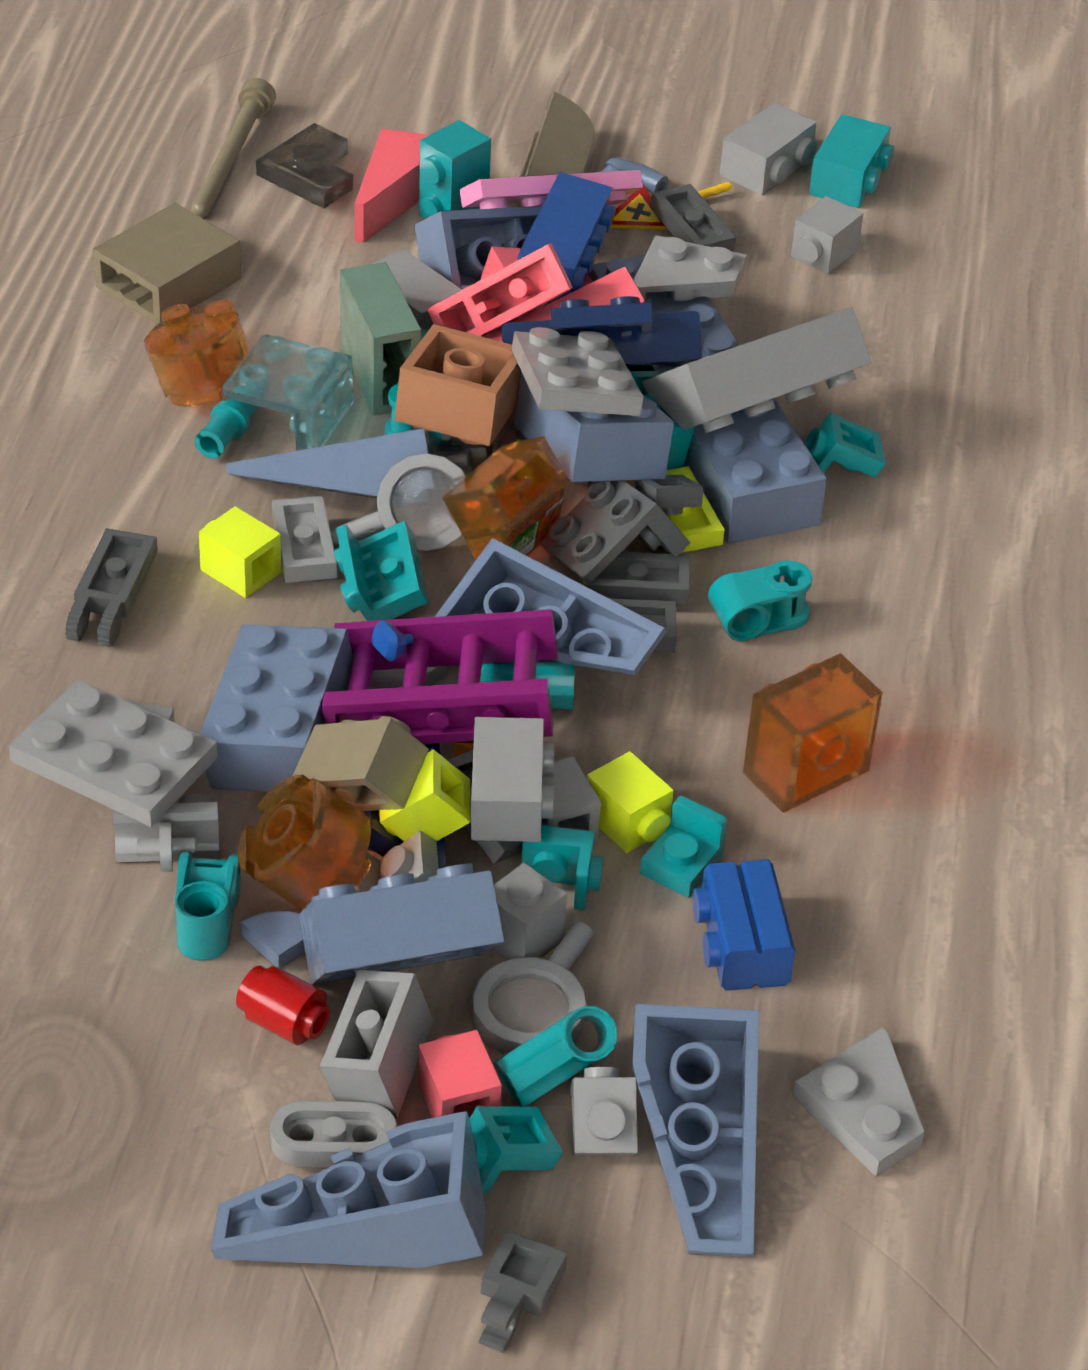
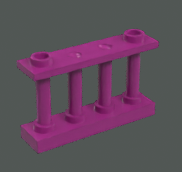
M552 609L384 620L394 625L402 634H412L413 643L406 645L405 653L391 662L372 644L374 627L381 620L335 623L334 628L347 629L353 658L348 691L324 692L322 710L325 724L341 723L342 720H377L382 716H388L408 725L411 729L410 734L422 744L474 741L475 717L544 719L543 737L553 736L554 720L548 678L536 679L537 660L558 659ZM515 662L513 681L480 683L482 664ZM460 665L458 684L425 686L427 667ZM405 669L403 687L371 689L374 670Z

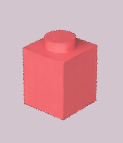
M478 1030L458 1035H445L433 1041L419 1044L418 1085L432 1118L467 1111L470 1118L477 1106H501L502 1085Z

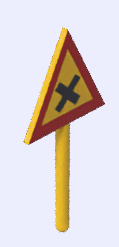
M725 182L697 192L704 199L731 190L732 184ZM644 185L643 188L633 192L627 198V202L621 203L616 208L611 228L668 230L650 208L652 196Z

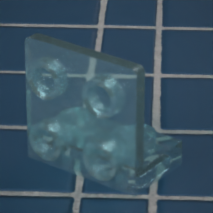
M265 334L259 338L223 385V396L291 414L290 430L292 433H295L296 451L324 446L354 403L352 356L331 351L325 347H315L287 340L280 336Z

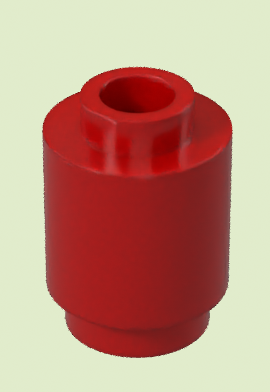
M257 965L253 967L241 982L236 996V1006L245 1012V1017L248 1021L297 1046L302 1045L309 1038L312 1040L316 1039L326 1027L330 1016V1008L326 1006L327 995L324 990L277 966L265 968Z

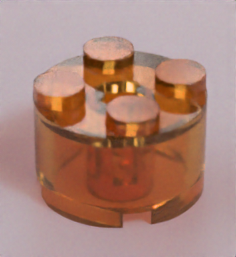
M228 299L217 300L209 305L189 308L187 304L170 306L161 313L162 322L156 325L144 339L145 348L165 397L170 396L172 404L177 406L193 407L222 399L220 390L233 384L235 390L238 391L253 378L256 372L253 354L238 313L234 309L231 300Z
M303 774L293 775L284 779L263 797L256 807L264 812L255 829L246 824L239 841L238 861L240 867L251 875L253 879L302 911L312 901V897L319 895V889L354 883L357 886L364 880L371 866V860L366 856L371 836L369 817L322 782L314 778L309 779Z

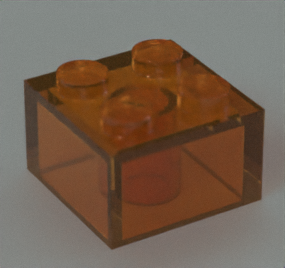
M841 653L820 663L811 664L803 671L780 682L766 685L760 691L754 693L752 697L743 774L777 808L785 813L870 770L883 692Z

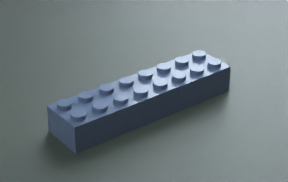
M646 255L615 258L607 262L593 264L589 276L594 282L626 267L634 280ZM673 291L646 293L645 302H651L652 314L697 311L699 313L702 358L739 346V343L709 297L701 296L689 300H674L672 296ZM690 362L627 366L629 371H658L659 374H662ZM774 398L775 409L749 418L746 417L745 411L742 409L731 413L734 421L733 424L705 433L703 424L695 426L683 467L689 466L698 484L703 486L706 498L725 529L724 539L727 544L819 526L821 523L827 478Z

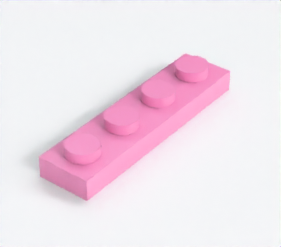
M640 170L570 174L613 187L609 205L627 202L628 194L643 188ZM558 175L479 179L460 189L462 208L479 206L480 209L508 208L507 205L520 204L521 207L543 206Z

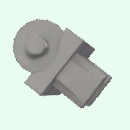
M205 794L185 795L178 803H174L152 827L113 810L116 863L160 861L161 872H173V861L179 860L181 851L190 852L193 858L220 859L218 802H209Z

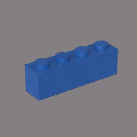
M559 172L517 258L519 260L552 243L573 288L545 305L584 287L586 276L591 273L596 253H600L605 234L609 233L613 222L616 206L609 205L613 187Z

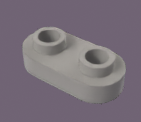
M295 1101L282 1106L273 1115L270 1123L271 1148L276 1157L288 1165L297 1167H330L334 1165L331 1155L350 1148L353 1155L357 1156L389 1142L386 1132L397 1127L396 1120L387 1108L372 1102ZM298 1139H307V1140H309V1141H296V1140H298ZM361 1140H369L370 1142H359V1141H361Z

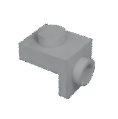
M617 1067L585 1068L584 1078H573L570 1084L573 1114V1156L636 1155L638 1153L636 1077H621V1069Z

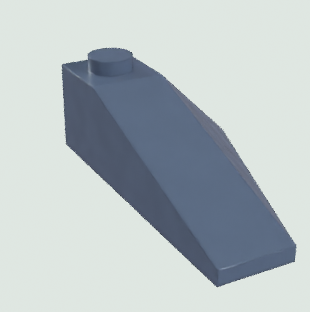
M542 206L440 211L414 224L420 261L459 288L460 285H472L480 281L491 247L522 248Z
M422 428L225 463L227 474L239 478L377 499L380 483L392 466L408 456L425 453L436 455L439 442L437 436ZM428 468L412 471L398 483L394 489L392 501L398 500L400 508L429 503L428 494L441 492L440 471Z
M494 538L491 539L435 616L552 609L558 659L547 661L630 675L638 674L666 634L664 627Z
M635 1004L632 1067L688 1254L753 1258L759 1010Z
M467 1111L405 1123L386 1132L389 1142L357 1156L353 1155L350 1148L331 1155L334 1165L304 1179L294 1174H287L220 1203L211 1248L215 1259L424 1268L483 1256L486 1206L471 1121Z

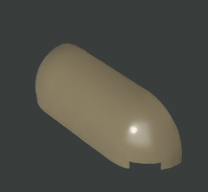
M554 91L546 107L547 111L540 132L534 133L519 177L558 175L559 172L566 174L584 172L595 135L593 124L588 115L577 104Z

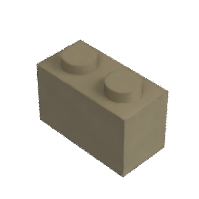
M382 716L377 720H342L341 723L319 724L314 726L289 784L327 813L404 809L429 749L410 734L411 729L408 725L393 717Z

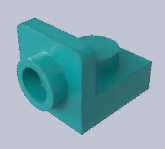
M831 412L819 428L811 430L804 443L823 474L833 461L838 462L847 470H858L872 477H876L886 465L880 433Z
M679 796L672 805L671 824L641 858L640 875L689 898L693 894L694 888H698L703 882L704 868L710 863H718L723 857L727 818L707 806L700 805L684 796Z
M541 825V842L523 841L522 863L527 864L552 883L575 885L574 909L585 910L588 890L599 891L601 883L603 856L593 855L595 832Z
M477 1106L470 1117L483 1194L489 1192L501 1171L553 1170L564 1153L538 1107Z

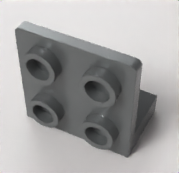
M619 480L596 481L587 490L585 497L566 516L559 518L551 526L549 533L540 542V545L585 582L590 583L636 536L652 551L661 546L675 557L690 544V541L657 503L625 481Z

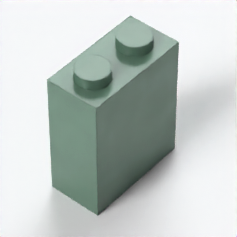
M387 262L340 269V347L373 416L391 413L392 407L388 401L389 391L391 387L399 383L401 366L421 341V328Z

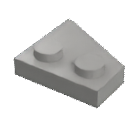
M883 1028L878 1029L795 1081L793 1097L875 1177L921 1147L924 1129L889 1034Z

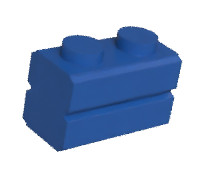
M766 859L743 861L741 865H736L735 862L708 864L704 868L702 888H694L695 921L696 923H706L708 932L703 934V954L706 967H717L720 985L724 990L750 989L754 984H758L760 988L786 986L788 982H791L795 947L773 863Z

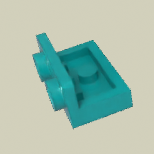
M405 520L361 541L357 540L347 524L336 528L339 548L334 550V555L340 570L346 578V582L342 583L340 587L345 602L353 613L360 610L367 621L391 620L429 603L414 533Z

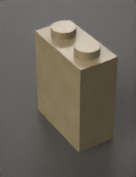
M176 202L93 248L96 287L159 326L164 325L242 278L240 240Z

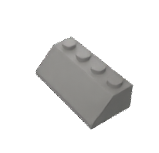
M849 307L687 363L644 380L642 383L645 391L684 430L703 424L705 433L733 424L734 421L731 415L733 412L744 409L746 417L749 418L775 409L773 398L785 394L787 402L791 403L817 394L813 384L826 380L828 389L856 380L854 369L871 364L872 362L853 307Z

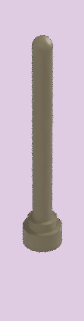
M261 78L249 79L245 82L239 93L238 103L241 111L192 206V212L201 218L207 217L256 118L267 115L276 100L275 89L266 80Z

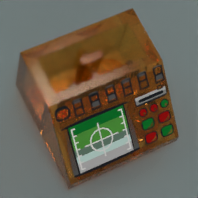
M545 436L501 446L442 496V499L476 560L492 538L529 556L540 546L548 535L551 526L559 519L568 479Z

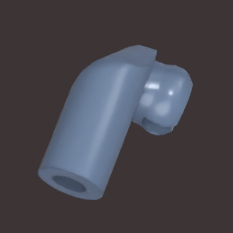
M618 157L609 159L605 163L606 168L602 171L640 170L642 184L651 194L666 190L669 182L667 176L644 164Z

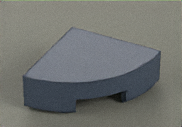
M287 911L266 912L254 915L241 922V936L273 965L279 968L305 953L299 913Z

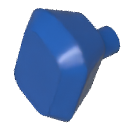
M381 620L374 627L372 644L390 662L405 653L406 645L413 643L412 634H402L394 625L384 620Z

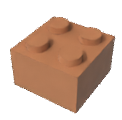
M433 324L400 368L395 421L409 424L415 429L424 428L429 432L435 431L457 437L467 444L490 446L517 404L521 369L512 352V345Z

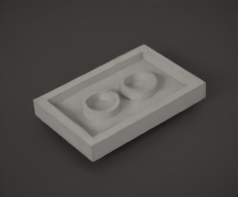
M542 327L532 328L530 332L514 331L512 352L539 409L640 416L643 395L611 338L594 331H583L579 333V336L560 335L555 330Z
M79 679L64 691L9 745L11 762L149 827H152L218 758L217 741Z

